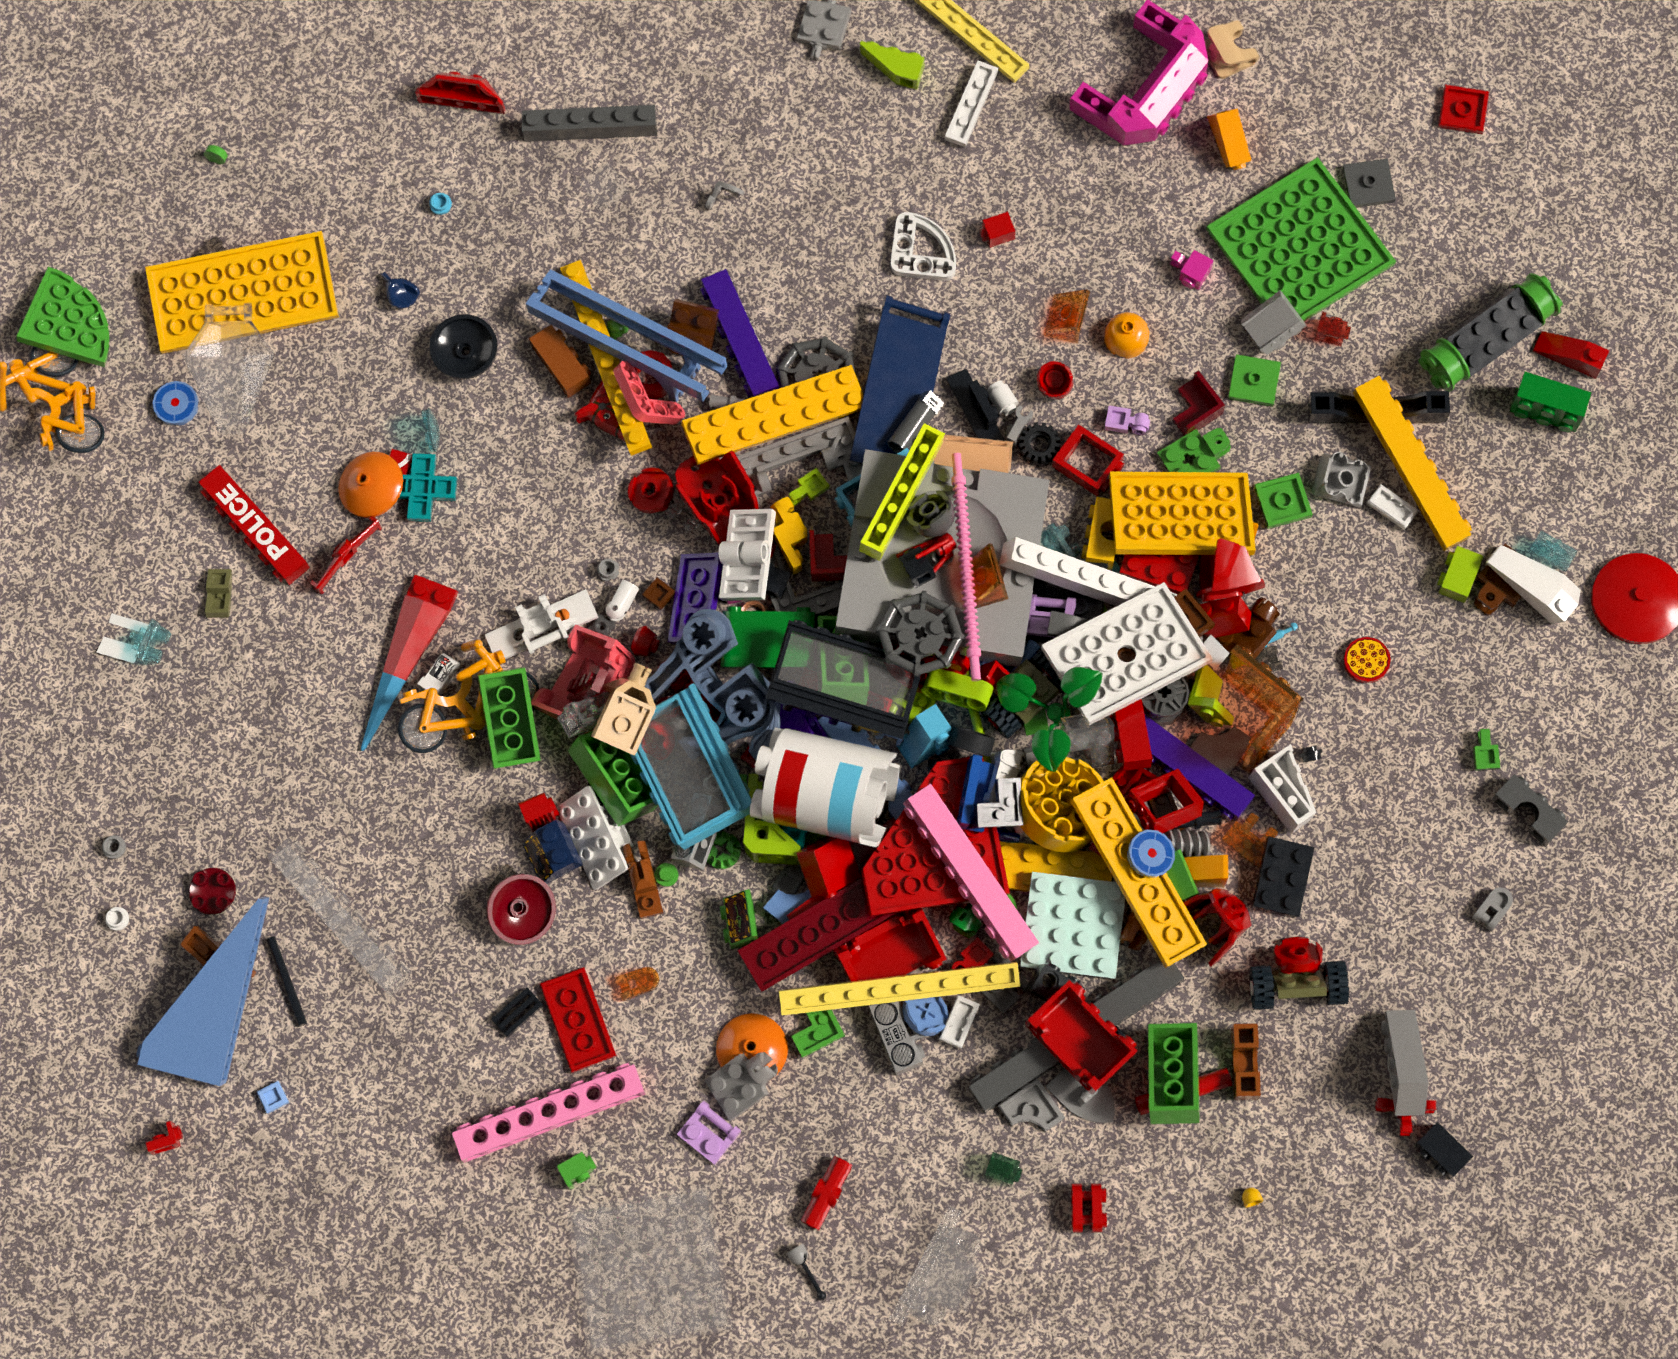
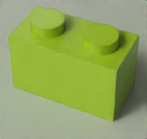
M1460 546L1456 547L1454 553L1449 552L1445 561L1448 569L1446 573L1441 572L1437 585L1441 586L1438 593L1465 603L1483 555Z

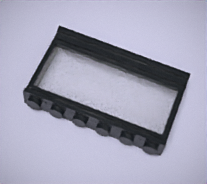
M789 620L764 705L768 706L770 701L783 704L782 709L791 712L792 708L806 711L805 716L808 718L820 715L829 718L828 723L831 725H837L839 721L852 725L851 730L854 732H860L861 728L872 731L877 739H883L884 735L897 739L895 745L900 746L904 738L921 675L914 677V674L891 662L887 663L884 650L876 647L872 642H859L846 634L836 635L823 627L813 628L807 626L803 621ZM902 654L899 655L900 657L915 664V659L911 656H905ZM920 660V665L925 664V661Z

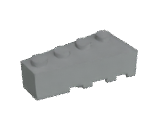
M1415 1010L1386 1011L1385 1021H1381V1033L1386 1037L1384 1039V1051L1388 1053L1387 1068L1390 1071L1395 1116L1425 1115L1429 1082Z

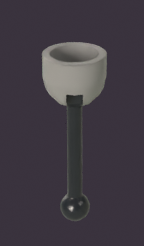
M804 1244L786 1253L794 1264L802 1265L817 1292V1299L820 1301L825 1300L826 1293L821 1291L806 1264L808 1253Z

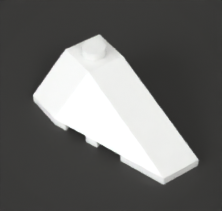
M1499 545L1486 561L1487 565L1552 625L1565 622L1579 603L1581 590L1564 574L1505 546Z

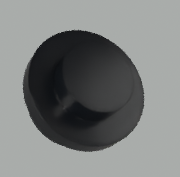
M1317 745L1303 748L1304 753L1299 754L1304 763L1322 759L1321 753H1323V750L1317 749Z

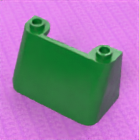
M728 606L727 611H722V613L731 622L738 645L720 658V667H746L752 663L756 667H775L789 620H800L805 622L807 626L816 628V612H811V607H797V612L741 611V607ZM791 634L781 668H815V641Z

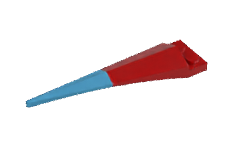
M416 574L414 575L402 603L361 745V751L367 748L406 680L449 615L458 595L457 590Z

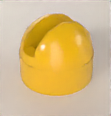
M1254 1187L1245 1189L1242 1195V1201L1246 1208L1263 1202L1261 1193Z

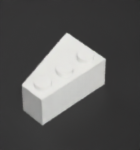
M1290 744L1256 767L1248 779L1292 834L1308 823L1316 814V810L1307 786L1303 783L1300 775L1301 770L1299 764H1296L1292 753L1293 748Z

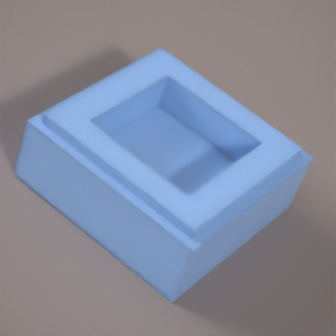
M279 1081L257 1091L267 1114L289 1103Z

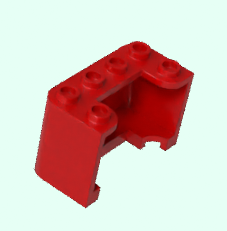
M1069 980L1026 1021L1025 1025L1065 1069L1093 1095L1137 1052L1135 1048L1137 1044L1128 1035L1125 1037L1120 1034L1117 1035L1115 1033L1117 1028L1109 1020L1104 1021L1098 1015L1101 1012L1092 1002L1088 1004L1085 1001L1084 993L1086 991L1078 982L1072 983Z

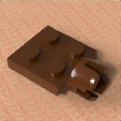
M1263 597L1258 598L1249 608L1252 613L1249 631L1215 638L1230 653L1229 657L1247 667L1251 665L1277 633L1272 624L1280 613L1277 611L1278 608L1269 600L1264 604L1266 599Z

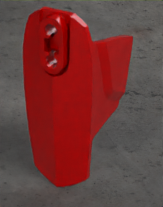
M733 450L727 452L721 459L717 458L697 465L694 455L679 464L675 474L677 480L676 489L693 515L699 519L719 546L721 542L727 539L730 510L759 509L754 485ZM693 466H698L699 470L692 471L691 468ZM704 482L710 484L712 487L710 489H704ZM772 540V548H771L770 560H771V558H772V556H773V554H774V552H775V549H776V545H775V543L773 542V540Z

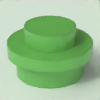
M670 863L661 864L655 871L657 883L664 887L674 885L679 877L677 868Z

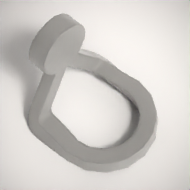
M718 181L715 184L713 194L709 196L705 208L711 210L722 188L743 196L744 191L731 184Z

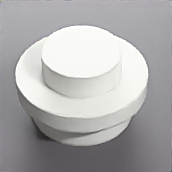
M121 907L111 908L105 916L106 925L114 931L124 929L129 923L128 912Z

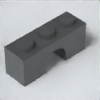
M1514 774L1494 795L1492 800L1509 815L1518 807L1523 806L1531 809L1535 815V822L1528 832L1546 847L1568 823L1565 819L1566 816L1559 809H1553L1541 793H1535L1523 777H1517Z

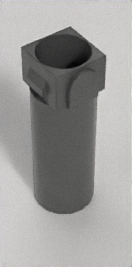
M930 390L922 393L887 441L888 446L896 453L906 448L910 450L923 424H929L934 415H937L944 402Z

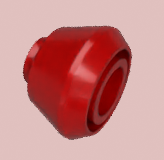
M648 626L639 627L631 645L633 654L635 656H650L652 652L656 653L660 640L657 639V634Z

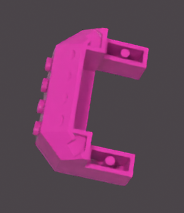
M1146 0L1135 14L1133 28L1167 49V53L1135 95L1130 99L1123 94L1120 100L1115 103L1083 82L1070 98V111L1122 145L1155 141L1159 135L1163 136L1170 126L1168 123L1171 119H1176L1182 111L1181 106L1185 101L1188 103L1195 94L1194 89L1198 85L1202 86L1208 77L1206 74L1208 56L1203 32L1186 14L1179 20L1150 0Z

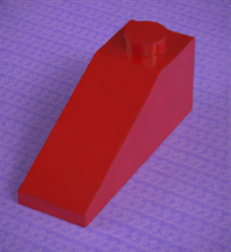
M1544 331L1541 332L1533 349V352L1594 379L1597 378L1610 351L1590 341Z

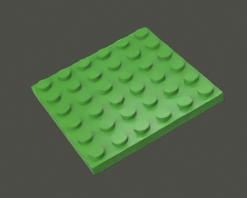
M1318 157L1207 225L1206 228L1261 304L1280 290L1304 322L1391 268L1396 263V260Z

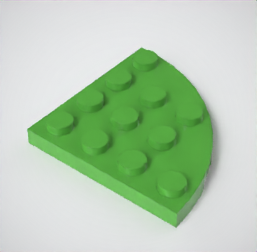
M48 267L16 336L17 341L105 367L109 353V330L101 305L86 287L83 288L73 281L71 276Z

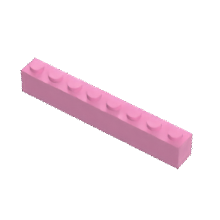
M929 784L908 798L903 803L906 815L917 823L919 834L923 839L929 841L934 856L942 860L946 866L944 869L951 879H955L959 885L958 890L964 899L968 898L972 904L971 908L974 915L985 923L987 934L992 939L995 938L1000 945L999 951L1002 956L1012 962L1039 943L933 786Z

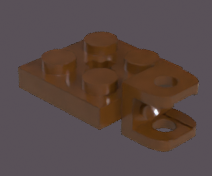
M1506 543L1503 545V546H1505V547H1507V548L1513 550V549H1512L1510 546H1508ZM1486 565L1475 579L1484 587L1476 597L1474 607L1486 616L1493 614L1503 601L1513 608L1522 597L1489 565Z

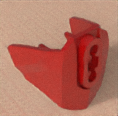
M1220 538L1216 542L1215 555H1200L1199 584L1201 590L1196 593V597L1201 598L1202 603L1239 595L1242 597L1243 594L1265 588V582L1259 577L1253 566L1246 547Z
M1216 888L1208 893L1197 894L1183 902L1188 911L1205 905L1193 915L1192 919L1194 921L1199 917L1204 918L1209 913H1216L1221 918L1222 923L1219 932L1208 940L1209 943L1216 945L1229 936L1228 941L1208 963L1210 967L1219 962L1234 945V942L1252 926L1246 904L1226 889Z

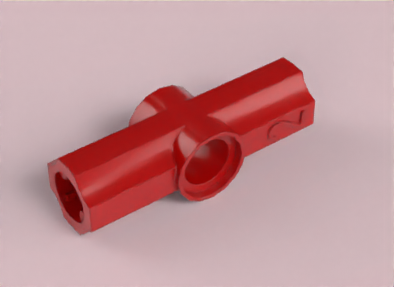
M833 1157L823 1178H820L811 1195L812 1200L802 1216V1223L820 1231L830 1209L834 1208L837 1202L836 1199H839L841 1195V1188L851 1171L852 1164L839 1157Z

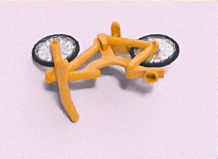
M33 346L29 356L30 362L24 366L22 360H12L9 363L11 372L7 376V364L3 361L0 362V411H5L7 408L6 386L13 382L18 383L29 402L34 403L36 400L41 399L48 403L51 408L50 415H43L40 419L43 433H40L39 436L42 447L47 446L49 451L53 450L50 432L55 433L58 443L63 448L74 453H87L97 449L102 444L105 436L102 424L93 416L84 414L83 404L87 403L90 410L95 409L96 393L94 386L89 387L88 394H86V386L79 381L70 384L47 377L67 375L76 368L78 359ZM27 380L64 392L54 397L49 392L40 388H31ZM73 401L74 414L60 420V406Z
M480 639L463 643L461 645L462 651L475 650L481 660L456 675V679L462 681V685L459 691L451 697L439 696L435 688H429L418 693L416 689H412L402 693L404 698L399 699L400 704L416 698L424 699L423 704L409 707L400 717L398 733L402 743L413 752L428 753L442 745L449 729L463 728L465 735H462L463 740L476 737L475 732H471L470 728L480 730L485 726L480 690L475 710L465 698L470 692L472 675L484 668V673L503 670L500 665L506 663L501 650L494 653L488 652L483 647V642ZM526 672L530 699L532 701L534 694L539 690V685L536 679ZM434 704L444 707L455 705L466 718L446 720L440 710L434 707Z

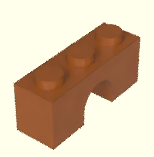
M1258 1023L1233 1024L1231 1028L1234 1100H1259L1261 1097V1084L1257 1062L1259 1048Z

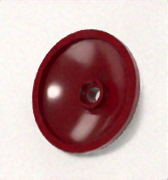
M523 873L511 875L500 881L492 890L487 902V920L492 931L502 940L515 945L530 944L543 937L553 924L556 915L554 894L551 888L536 876ZM519 903V909L514 911V904Z

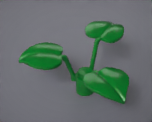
M1084 667L1069 669L1061 680V688L1066 693L1063 696V705L1060 703L1047 705L1032 698L1031 696L1036 691V684L1027 675L1013 673L1005 675L998 680L996 686L999 701L1006 710L1014 713L1024 711L1029 701L1047 710V716L1053 723L1049 726L1048 731L1038 730L1034 734L1032 751L1038 762L1048 770L1055 772L1070 751L1071 741L1067 733L1061 729L1053 730V728L1058 727L1060 724L1066 723L1070 718L1068 699L1074 707H1083L1089 704L1101 686L1102 672Z

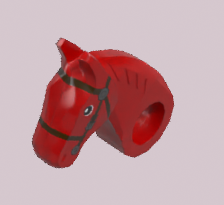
M654 350L640 352L672 368L671 361L662 352ZM634 367V368L636 369V372H637L638 376H639V374H640V372H641L642 370H640V369ZM602 381L596 388L589 404L575 413L576 420L579 424L591 421L600 430L625 442ZM641 381L649 399H660L668 394L659 382L646 384Z

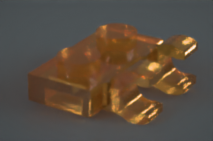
M1252 812L1242 825L1235 821L1221 841L1256 868L1260 869L1267 836L1276 838L1279 832L1270 827L1262 839L1258 838L1250 831L1259 821V817Z

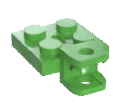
M1216 428L1203 436L1195 429L1157 453L1169 472H1216L1221 469L1217 459L1226 455L1230 451L1231 445L1222 428ZM1187 455L1195 457L1193 459L1194 464L1191 466L1188 463H1183Z

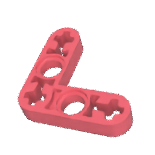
M622 361L614 368L615 378L631 413L637 420L676 425L685 417L684 409L677 402L649 399L636 369L628 361Z

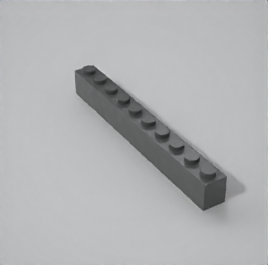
M1157 956L1149 962L1150 967L1144 971L1141 968L1137 969L1129 975L1130 980L1124 984L1121 981L1116 983L1109 989L1111 991L1104 997L1100 994L1090 1002L1100 1010L1101 1013L1098 1015L1104 1021L1109 1020L1114 1026H1117L1184 981V976L1175 963L1165 968ZM1036 1037L1030 1041L1032 1045L1026 1049L1018 1048L1010 1054L1011 1059L1005 1063L1002 1060L990 1067V1073L985 1076L981 1073L970 1081L972 1085L969 1086L968 1090L984 1114L1060 1064Z

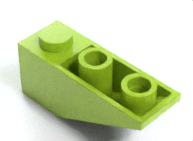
M860 41V53L895 84L918 89L925 67V57L915 52L907 53L900 51L896 47L887 48L879 46L873 41Z

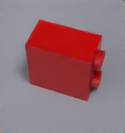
M825 836L796 852L811 897L823 896L824 899L831 898L837 895L839 889L842 890L852 884L853 881L861 878L850 843L847 840Z

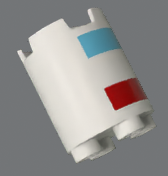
M775 728L769 747L761 746L757 755L755 773L765 776L763 790L756 789L750 805V817L877 847L884 837L886 828L875 824V818L880 816L884 802L895 801L900 765L891 762L896 758L897 753L788 728Z

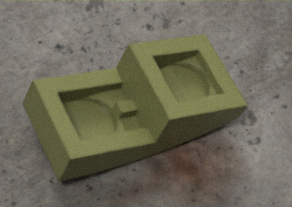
M208 569L206 618L230 617L231 569Z

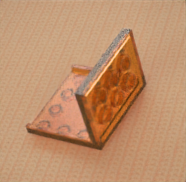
M1236 644L1230 651L1231 657L1226 672L1222 677L1270 715L1264 723L1263 732L1257 731L1250 739L1247 750L1244 753L1245 756L1242 758L1244 761L1242 769L1250 774L1294 723L1304 698L1290 688L1291 685L1287 680L1282 677L1278 678L1271 673L1272 669L1266 663H1259L1255 660L1250 650L1245 647L1241 648Z

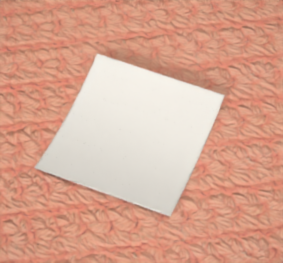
M112 613L109 623L145 634L149 627L147 623ZM103 637L96 653L134 663L141 647Z

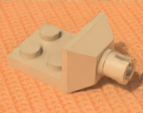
M634 663L628 679L619 678L603 685L602 689L609 692L610 695L591 735L634 756L656 710L650 689L645 688V683L652 670L638 663Z

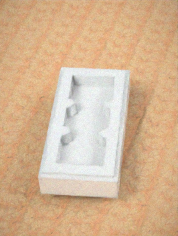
M1380 484L1367 502V505L1403 530L1407 528L1419 511L1382 484Z
M957 995L939 1040L962 1049L980 1004Z

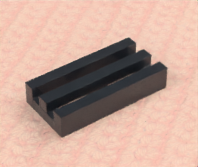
M527 987L495 1015L492 1021L507 1037H510L544 1005ZM527 995L530 997L502 1023L499 1021ZM532 1002L536 1004L508 1030L505 1028Z

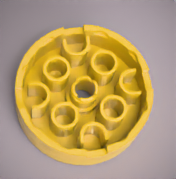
M1066 757L1055 772L1042 766L1038 760L1034 762L1020 778L1023 825L1020 827L1031 840L1049 850L1072 852L1085 847L1092 839L1070 800L1104 782L1103 779L1089 764L1080 759L1076 761Z

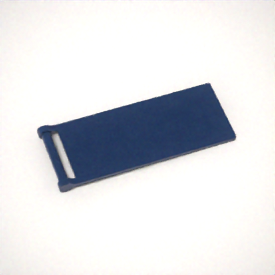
M885 295L849 459L851 462L863 465L865 449L897 454L888 446L887 441L909 413L920 395L929 390L934 392L946 330L951 316L950 313L936 312L893 299V296ZM890 308L935 320L940 322V326L936 327L891 314L889 311Z

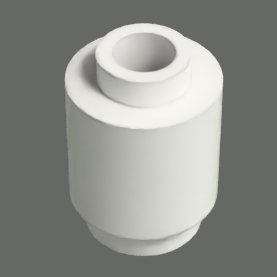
M998 381L987 389L989 399L997 408L999 415L1005 414L1008 416L1016 411V406L1019 402L1007 384Z

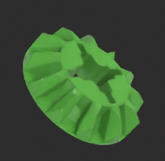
M724 831L717 833L707 862L718 869L732 867L737 863L741 855L739 840L733 834ZM727 842L726 850L729 854L722 853L718 856L716 846L722 847Z

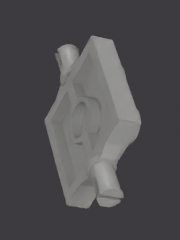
M808 0L797 41L813 47L810 59L818 61L822 49H841L852 12L851 7L835 4L836 0H827V2Z

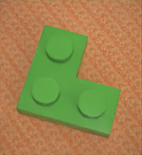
M832 1010L807 1012L806 1015L812 1025L791 1036L803 1059L845 1037V1034Z

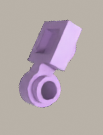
M1109 405L1105 430L1127 433L1128 426H1131L1134 434L1145 435L1150 426L1149 416L1144 413H1136L1135 416L1130 417L1131 409Z

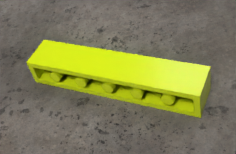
M925 423L923 424L860 542V552L878 561L881 560L943 443L945 433Z

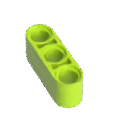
M944 669L928 672L922 687V693L929 698L980 712L986 710L994 690L993 686L986 681H971L969 676Z

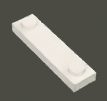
M977 61L946 132V141L966 147L997 76V67Z

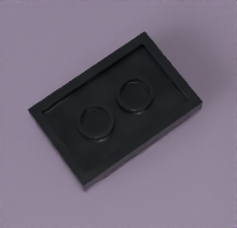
M1267 836L1252 906L1300 917L1315 847Z

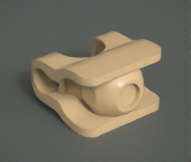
M1238 20L1213 26L1207 33L1209 39L1205 40L1208 61L1216 76L1220 79L1227 78L1255 65L1260 58L1256 49H1242L1234 43L1233 40L1238 38L1244 30V27Z

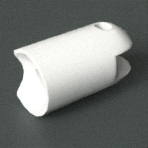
M622 579L612 601L606 606V613L610 620L620 621L625 617L639 590L637 586Z

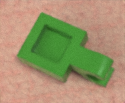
M1480 729L1477 732L1480 746L1473 747L1475 771L1500 769L1498 744L1491 745L1490 729Z

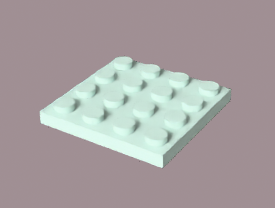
M1032 872L1026 924L1039 943L1022 954L1020 967L1037 969L1038 965L1048 964L1049 962L1061 969L1060 972L1115 979L1125 897L1118 884L1110 881Z

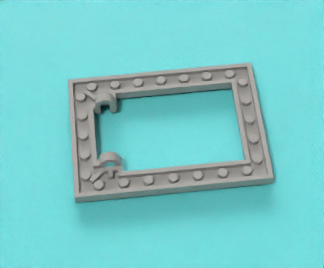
M849 417L737 456L754 485L759 509L762 508L758 496L772 492L766 472L806 457L821 453L822 459L824 458L827 471L843 467L848 481L861 474L863 465L849 460L855 436ZM856 491V492L853 493L856 502H857L858 491ZM776 548L770 562L774 567L785 570ZM788 581L782 599L769 596L775 611L797 612V607H811V612H816V617L839 609L843 581L795 598Z

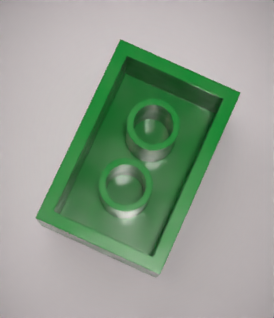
M1524 372L1516 388L1509 412L1514 413L1518 418L1526 419L1528 417L1535 419L1537 423L1544 426L1550 424L1557 426L1563 432H1576L1585 416L1592 392Z

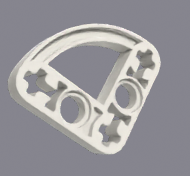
M903 212L896 219L891 270L898 276L948 281L956 273V256L953 245L944 230L932 220L919 214ZM905 219H908L910 223L908 224L907 233H903V222ZM916 226L935 237L943 248L946 258L913 255ZM905 239L909 241L910 246L906 249H900L897 243ZM901 260L904 261L902 269H898L896 264H899ZM911 261H914L913 271H910ZM927 263L930 268L926 272H920L917 269V265ZM933 263L936 264V273H932ZM944 265L948 266L947 274H944L943 270H941L944 268Z

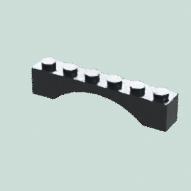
M1425 391L1407 396L1392 397L1393 400L1397 399L1403 409L1401 413L1404 419H1409L1410 422H1446L1450 414L1449 391ZM1335 392L1310 393L1308 399V423H1369L1355 397Z

